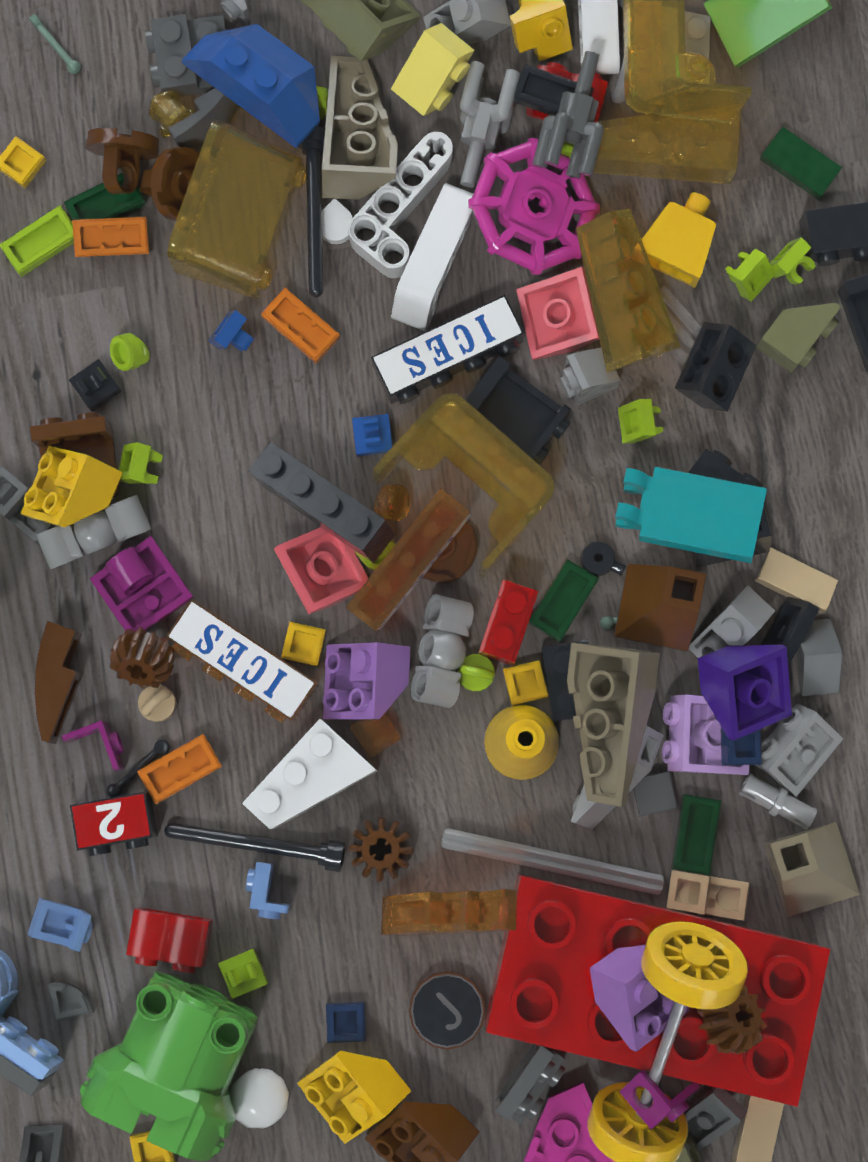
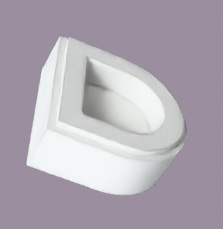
M333 199L322 210V238L331 244H341L349 239L348 229L353 218L351 213L336 199Z

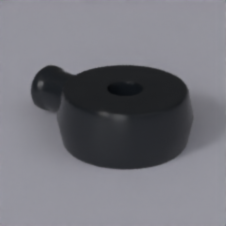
M591 542L581 552L580 561L583 569L594 576H603L610 571L622 576L626 568L625 564L615 561L613 549L604 542ZM594 556H601L602 561L596 562Z

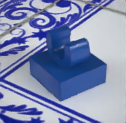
M232 310L226 314L208 342L219 350L226 349L229 343H231L242 352L248 349L254 338L240 329L247 318L237 310Z
M389 414L352 418L357 457L393 453Z

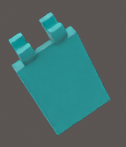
M659 467L654 468L653 477L640 470L626 468L623 493L642 495L639 509L633 505L619 502L615 515V527L640 530L639 541L752 564L767 488Z

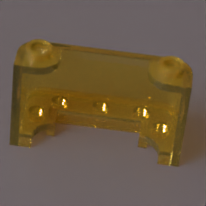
M213 120L203 143L168 245L167 256L175 273L258 299L261 289L267 290L271 280L272 269L267 268V255L287 197L296 188L301 189L306 179L307 168L304 167L303 159L235 126Z

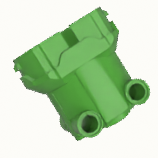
M154 972L147 987L143 988L137 996V1010L122 1043L93 1058L86 1074L90 1079L86 1080L84 1084L82 1083L80 1087L82 1096L80 1103L90 1115L132 1134L140 1114L149 1116V1114L154 1115L156 1120L146 1141L187 1159L209 1161L223 1149L225 1142L222 1138L229 1136L236 1120L227 1089L248 1041L256 1029L258 1017L249 1007L237 1005L229 1001L228 997L214 989L197 983L191 984L184 981L178 975Z

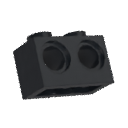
M704 322L675 389L701 408L728 412L757 345L729 324Z

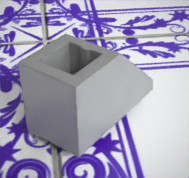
M449 0L423 17L426 29L442 23L466 44L486 41L511 25L505 0Z
M605 347L568 355L562 370L563 377L560 378L567 398L573 397L577 406L616 389L620 383V378Z
M747 585L690 644L689 650L699 658L726 646H743L762 628L775 610Z

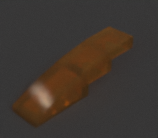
M499 889L480 892L463 890L445 893L428 891L382 897L381 935H437L516 930L517 890Z

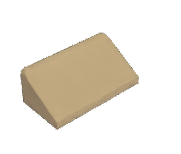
M770 548L755 578V582L779 594L812 603L820 609L819 613L821 614L826 612L838 582L837 579L773 548Z
M745 1095L743 1107L747 1110V1113L739 1123L731 1162H771L784 1104Z

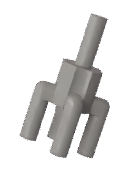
M478 61L470 62V69L468 70L460 101V109L462 110L460 121L464 124L460 140L469 145L460 184L473 188L475 185L483 150L495 149L499 133L503 134L509 130L515 107L513 102L520 78L518 71L508 69L505 73L499 101L480 98L485 79L482 77L485 65Z

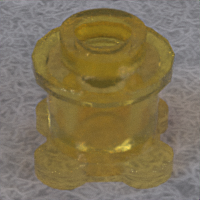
M163 91L152 98L148 114L152 120L158 121L162 125L159 133L163 138L172 136L168 129L169 127L197 111L194 108L186 110L180 103V97L177 92Z

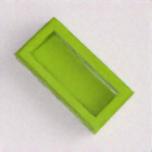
M59 205L2 242L0 247L22 278L74 244L73 224Z

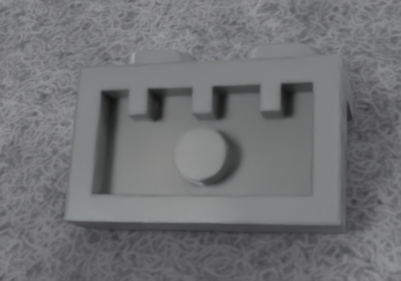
M795 704L792 708V715L782 719L771 735L761 742L762 765L756 766L765 770L783 788L787 789L788 793L797 797L843 738L817 712L800 704Z

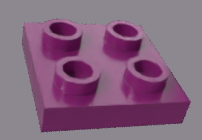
M152 536L137 546L129 547L116 554L106 563L105 568L89 578L125 631L126 629L137 631L140 627L148 631L194 599V596Z

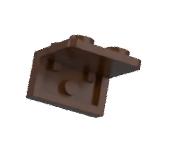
M82 413L77 415V420L64 422L62 418L58 417L45 418L40 420V425L30 426L31 441L39 448L40 459L46 453L48 447L52 446L89 455L117 469L112 425L105 416H100L99 413ZM119 483L112 498H115L119 495Z

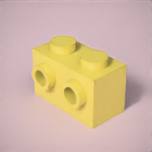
M442 23L424 30L391 90L423 116L435 110L441 111L453 97V93L450 91L455 82L462 80L470 69L468 61L475 50Z

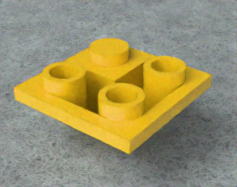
M49 446L39 461L38 473L32 487L25 494L24 506L20 514L65 528L109 507L123 472L89 455Z
M339 1051L297 1082L308 1101L317 1108L328 1122L331 1130L339 1136L344 1144L385 1118L411 1092V1089L387 1060L345 1051Z

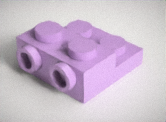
M697 695L670 696V702L666 703L663 709L664 723L669 725V740L665 741L662 746V759L665 763H668V771L749 775V765L722 766L721 726L704 697Z

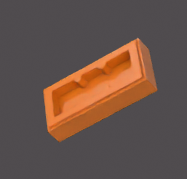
M146 217L72 220L75 257L149 254Z
M284 288L261 313V317L315 364L341 338L337 331L287 288Z
M202 734L137 772L154 803L158 804L220 769L222 765L206 736Z

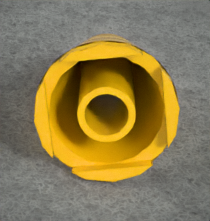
M514 705L500 711L489 723L485 733V751L494 768L506 777L518 780L532 779L547 771L555 761L559 750V735L554 722L545 712L530 705ZM521 732L530 734L533 740L531 745L522 746L518 742V735Z

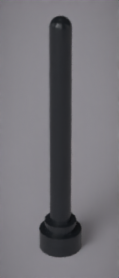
M317 126L299 145L302 153L306 155L309 294L315 298L323 294L320 155L323 154L325 128Z
M169 823L164 829L165 835L169 838L318 861V865L325 866V870L341 872L344 859L345 842L329 840V843H321V846L176 823Z

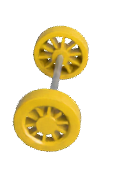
M671 922L658 926L648 936L641 957L642 971L647 980L662 995L674 1001L649 1077L657 1086L659 1085L686 1006L697 1009H718L732 1004L739 997L748 973L747 962L741 950L729 938L704 925L691 922ZM629 1082L608 1085L596 1094L588 1116L587 1128L592 1141L602 1153L615 1162L677 1161L688 1135V1123L684 1113L674 1122H671L666 1117L653 1129H650L620 1093ZM638 1086L636 1094L640 1102L646 1106H652L653 1098L646 1088Z

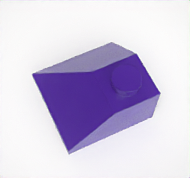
M726 646L698 658L701 694L728 739L734 741L792 715L786 646Z

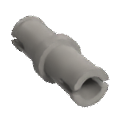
M751 773L745 778L738 795L744 796L768 809L767 813L773 817L778 814L802 827L804 830H808L817 814V808L811 807L788 795L787 789L783 787L777 789L754 777Z

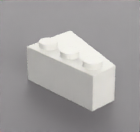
M319 719L242 804L269 829H275L372 775L377 770L322 719Z

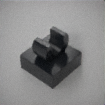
M99 359L69 379L91 412L122 392Z

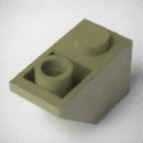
M837 303L785 309L760 340L756 348L790 373L794 371L798 364L805 368L818 351L812 346L821 335L827 339L839 323V320L834 316L841 306Z

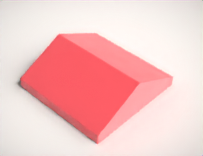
M584 267L516 289L530 354L533 360L574 352L601 339Z
M321 527L274 548L308 614L332 607L372 585L354 550Z

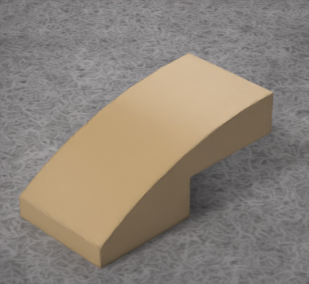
M672 870L666 908L745 921L750 883Z

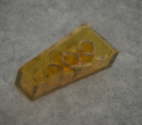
M742 99L596 122L603 126L604 133L593 173L731 184L737 171Z
M631 209L610 211L577 227L576 232L607 373L648 362L681 348Z

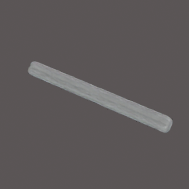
M450 828L445 829L443 832L441 845L445 849L654 895H660L663 890L664 877L659 874Z

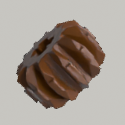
M142 627L137 631L126 629L124 634L119 635L118 639L114 641L111 648L110 668L117 672L118 679L129 681V686L137 684L143 690L148 685L158 688L162 682H166L174 668L175 649L168 646L167 638L156 636V630L149 633Z
M379 817V830L375 831L370 820L364 821V826L369 835L366 836L358 830L353 832V836L363 841L362 845H349V851L362 852L361 857L351 862L354 867L359 866L364 861L368 864L362 872L364 878L370 875L373 868H377V882L383 881L384 868L388 869L392 879L397 878L398 872L393 864L396 862L405 869L409 866L406 860L399 857L400 853H413V847H400L399 843L411 837L409 832L396 837L394 833L400 827V822L395 821L390 830L386 831L385 817ZM378 838L386 839L385 845L390 843L392 847V852L385 854L384 860L376 859L377 853L371 854V845H376Z
M743 985L739 997L732 1004L718 1009H699L697 1013L704 1019L699 1029L706 1030L708 1033L706 1044H716L718 1053L727 1054L731 1052V1054H741L748 1052V1049H751L752 1046L763 1041L760 1032L768 1026L761 1020V1014L766 1009L758 1008L756 1004L758 995L748 994L746 985Z

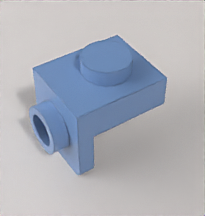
M259 861L256 862L255 869L249 868L246 891L252 892L249 908L258 909V917L280 919L281 913L288 914L291 909V904L269 901L275 863Z
M39 897L27 935L32 938L67 946L73 951L80 952L82 944L87 943L91 936L93 927L92 921H90L91 914L81 908Z

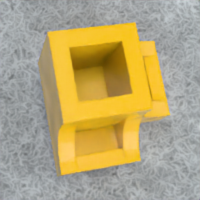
M518 0L520 9L509 17L514 43L519 53L534 49V53L540 62L573 50L566 5L563 0Z

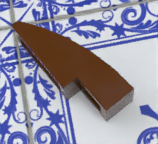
M50 621L46 623L38 652L35 671V705L41 740L56 744L83 675L69 669L82 634Z

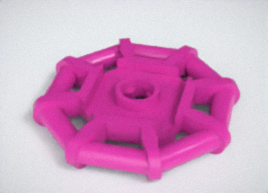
M529 138L526 143L496 154L489 153L484 158L485 165L473 197L468 199V208L474 212L488 245L487 251L491 256L497 254L527 268L532 275H540L543 270L573 258L580 259L585 254L584 246L595 216L600 213V204L595 202L585 176L581 175L580 179L566 176L570 157L561 154L558 166H554L562 170L559 175L548 169L532 165L538 143L537 138ZM526 158L528 163L526 170L514 173L509 167V164ZM496 176L504 181L499 197L489 196ZM569 178L579 201L574 202L572 196L569 197L566 192L568 187L566 180ZM535 197L540 199L539 206L544 208L543 212L538 211L536 214L528 206V201H532ZM497 209L499 212V222L506 228L500 235L489 210ZM572 214H578L580 218L573 234L567 228ZM514 236L531 244L530 253L525 252L506 242ZM558 238L563 247L544 254V243Z

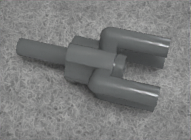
M585 51L575 93L563 92L556 116L549 115L543 120L532 162L533 166L546 169L547 164L558 166L563 144L567 142L574 145L566 176L580 179L581 175H593L604 133L603 126L600 123L594 122L599 102L589 96L599 54Z

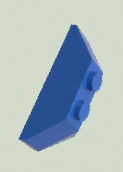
M258 24L205 35L182 59V64L296 149L319 125L320 118L314 66Z

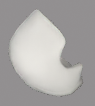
M264 1068L249 1070L233 1083L230 1090V1098L236 1120L247 1128H267L276 1123L283 1116L288 1105L289 1092L283 1078L272 1070Z

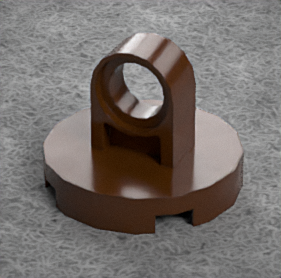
M96 128L89 130L85 148L94 154L104 156L102 179L107 191L111 194H127L135 191L139 181L140 160L156 159L159 156V138L132 130L131 135L117 133L118 128ZM119 168L122 170L124 175V183L122 187L120 186L117 180V172Z
M173 147L164 150L157 157L152 170L143 171L139 190L152 197L158 211L166 219L176 222L192 221L195 215H201L206 210L210 200L212 184L211 177H205L202 165H206V162L196 150L187 147Z

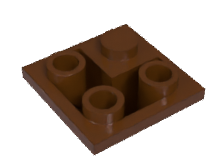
M628 564L614 637L687 652L700 611L706 573L671 566Z
M404 1101L364 1139L374 1148L379 1156L388 1162H458L480 1131L452 1104Z

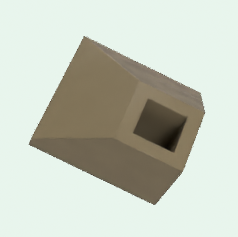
M836 821L763 843L786 917L860 895Z

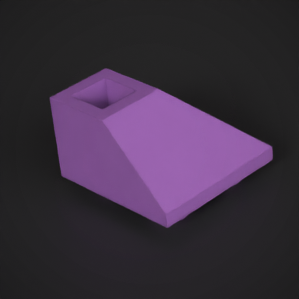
M378 642L327 645L323 719H380L409 684L410 647Z
M645 945L617 948L590 967L596 1004L628 1047L635 1052L665 1030L674 1005V1001L662 995L650 984L642 971L641 957ZM686 1006L683 1016L689 1012L688 1006Z

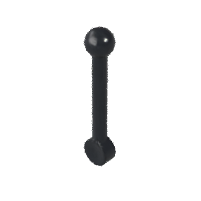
M165 740L157 741L154 745V750L116 784L108 785L106 789L107 795L110 798L119 796L121 789L138 774L137 771L149 765L159 755H166L169 752V744Z

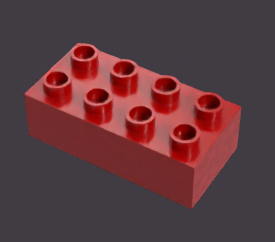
M517 874L484 1020L486 1033L650 1072L664 1031L637 1052L631 1050L595 1002L590 967L617 948L646 945L650 933L660 925L671 922L696 923L720 932L741 950L748 966V973L743 985H746L748 994L758 995L756 1004L758 1008L766 1009L761 1014V1020L768 1027L760 1032L763 1041L752 1046L751 1049H748V1052L741 1054H731V1052L727 1054L718 1053L716 1044H706L707 1031L699 1029L704 1022V1019L697 1013L699 1009L689 1007V1012L682 1017L662 1075L798 1107L830 954L829 948L807 941Z

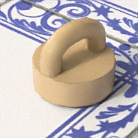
M159 685L158 688L148 686L141 692L138 699V708L142 716L154 722H163L171 718L177 706L173 691L163 685Z

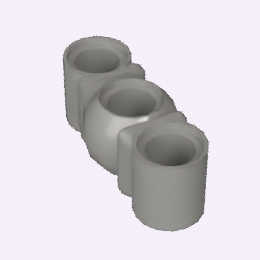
M135 495L109 505V507L105 508V511L101 510L65 528L56 526L36 534V537L49 568L53 569L84 556L83 554L88 555L115 544L116 540L121 542L146 532L151 527L139 497Z
M438 594L432 595L425 608V624L423 625V629L429 632L422 637L418 650L419 659L423 666L415 667L416 672L411 682L410 692L414 701L444 708H451L456 703L460 692L459 679L461 678V673L455 671L462 665L466 655V646L461 637L469 636L468 630L472 625L474 616L471 603Z

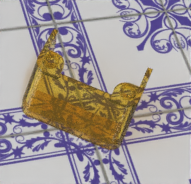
M623 0L625 100L630 108L644 114L732 123L752 95V87L715 83V69L711 61L700 54L686 53L684 0Z
M444 394L434 401L373 468V481L380 485L403 459L418 470H430L436 467L444 457L450 460L499 504L489 518L488 529L491 536L500 544L481 563L478 574L484 578L521 538L551 500L555 485L553 478L547 471L466 400L457 394Z

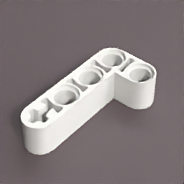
M578 0L581 66L585 51H591L600 55L595 73L599 75L619 74L618 1Z
M431 132L424 136L397 167L396 179L380 187L352 218L349 224V238L354 251L388 278L401 277L410 259L407 243L395 231L452 165L453 145L451 139L442 132ZM440 150L443 151V156L435 154L430 160V151L434 153ZM409 175H417L422 179V182L417 186H409L403 180ZM390 201L396 203L399 208L394 213L389 214L380 210L381 205ZM364 228L375 232L374 237L368 241L358 239L356 234ZM391 251H397L403 256V259L396 264H389L383 258Z
M448 183L444 184L398 283L393 302L392 319L423 331L428 329L436 309L439 292L474 217L473 210L468 208V199L473 197V193Z

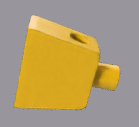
M692 192L684 207L675 202H669L639 242L633 259L695 288L703 273L716 228L714 221L704 217L711 201L702 194Z

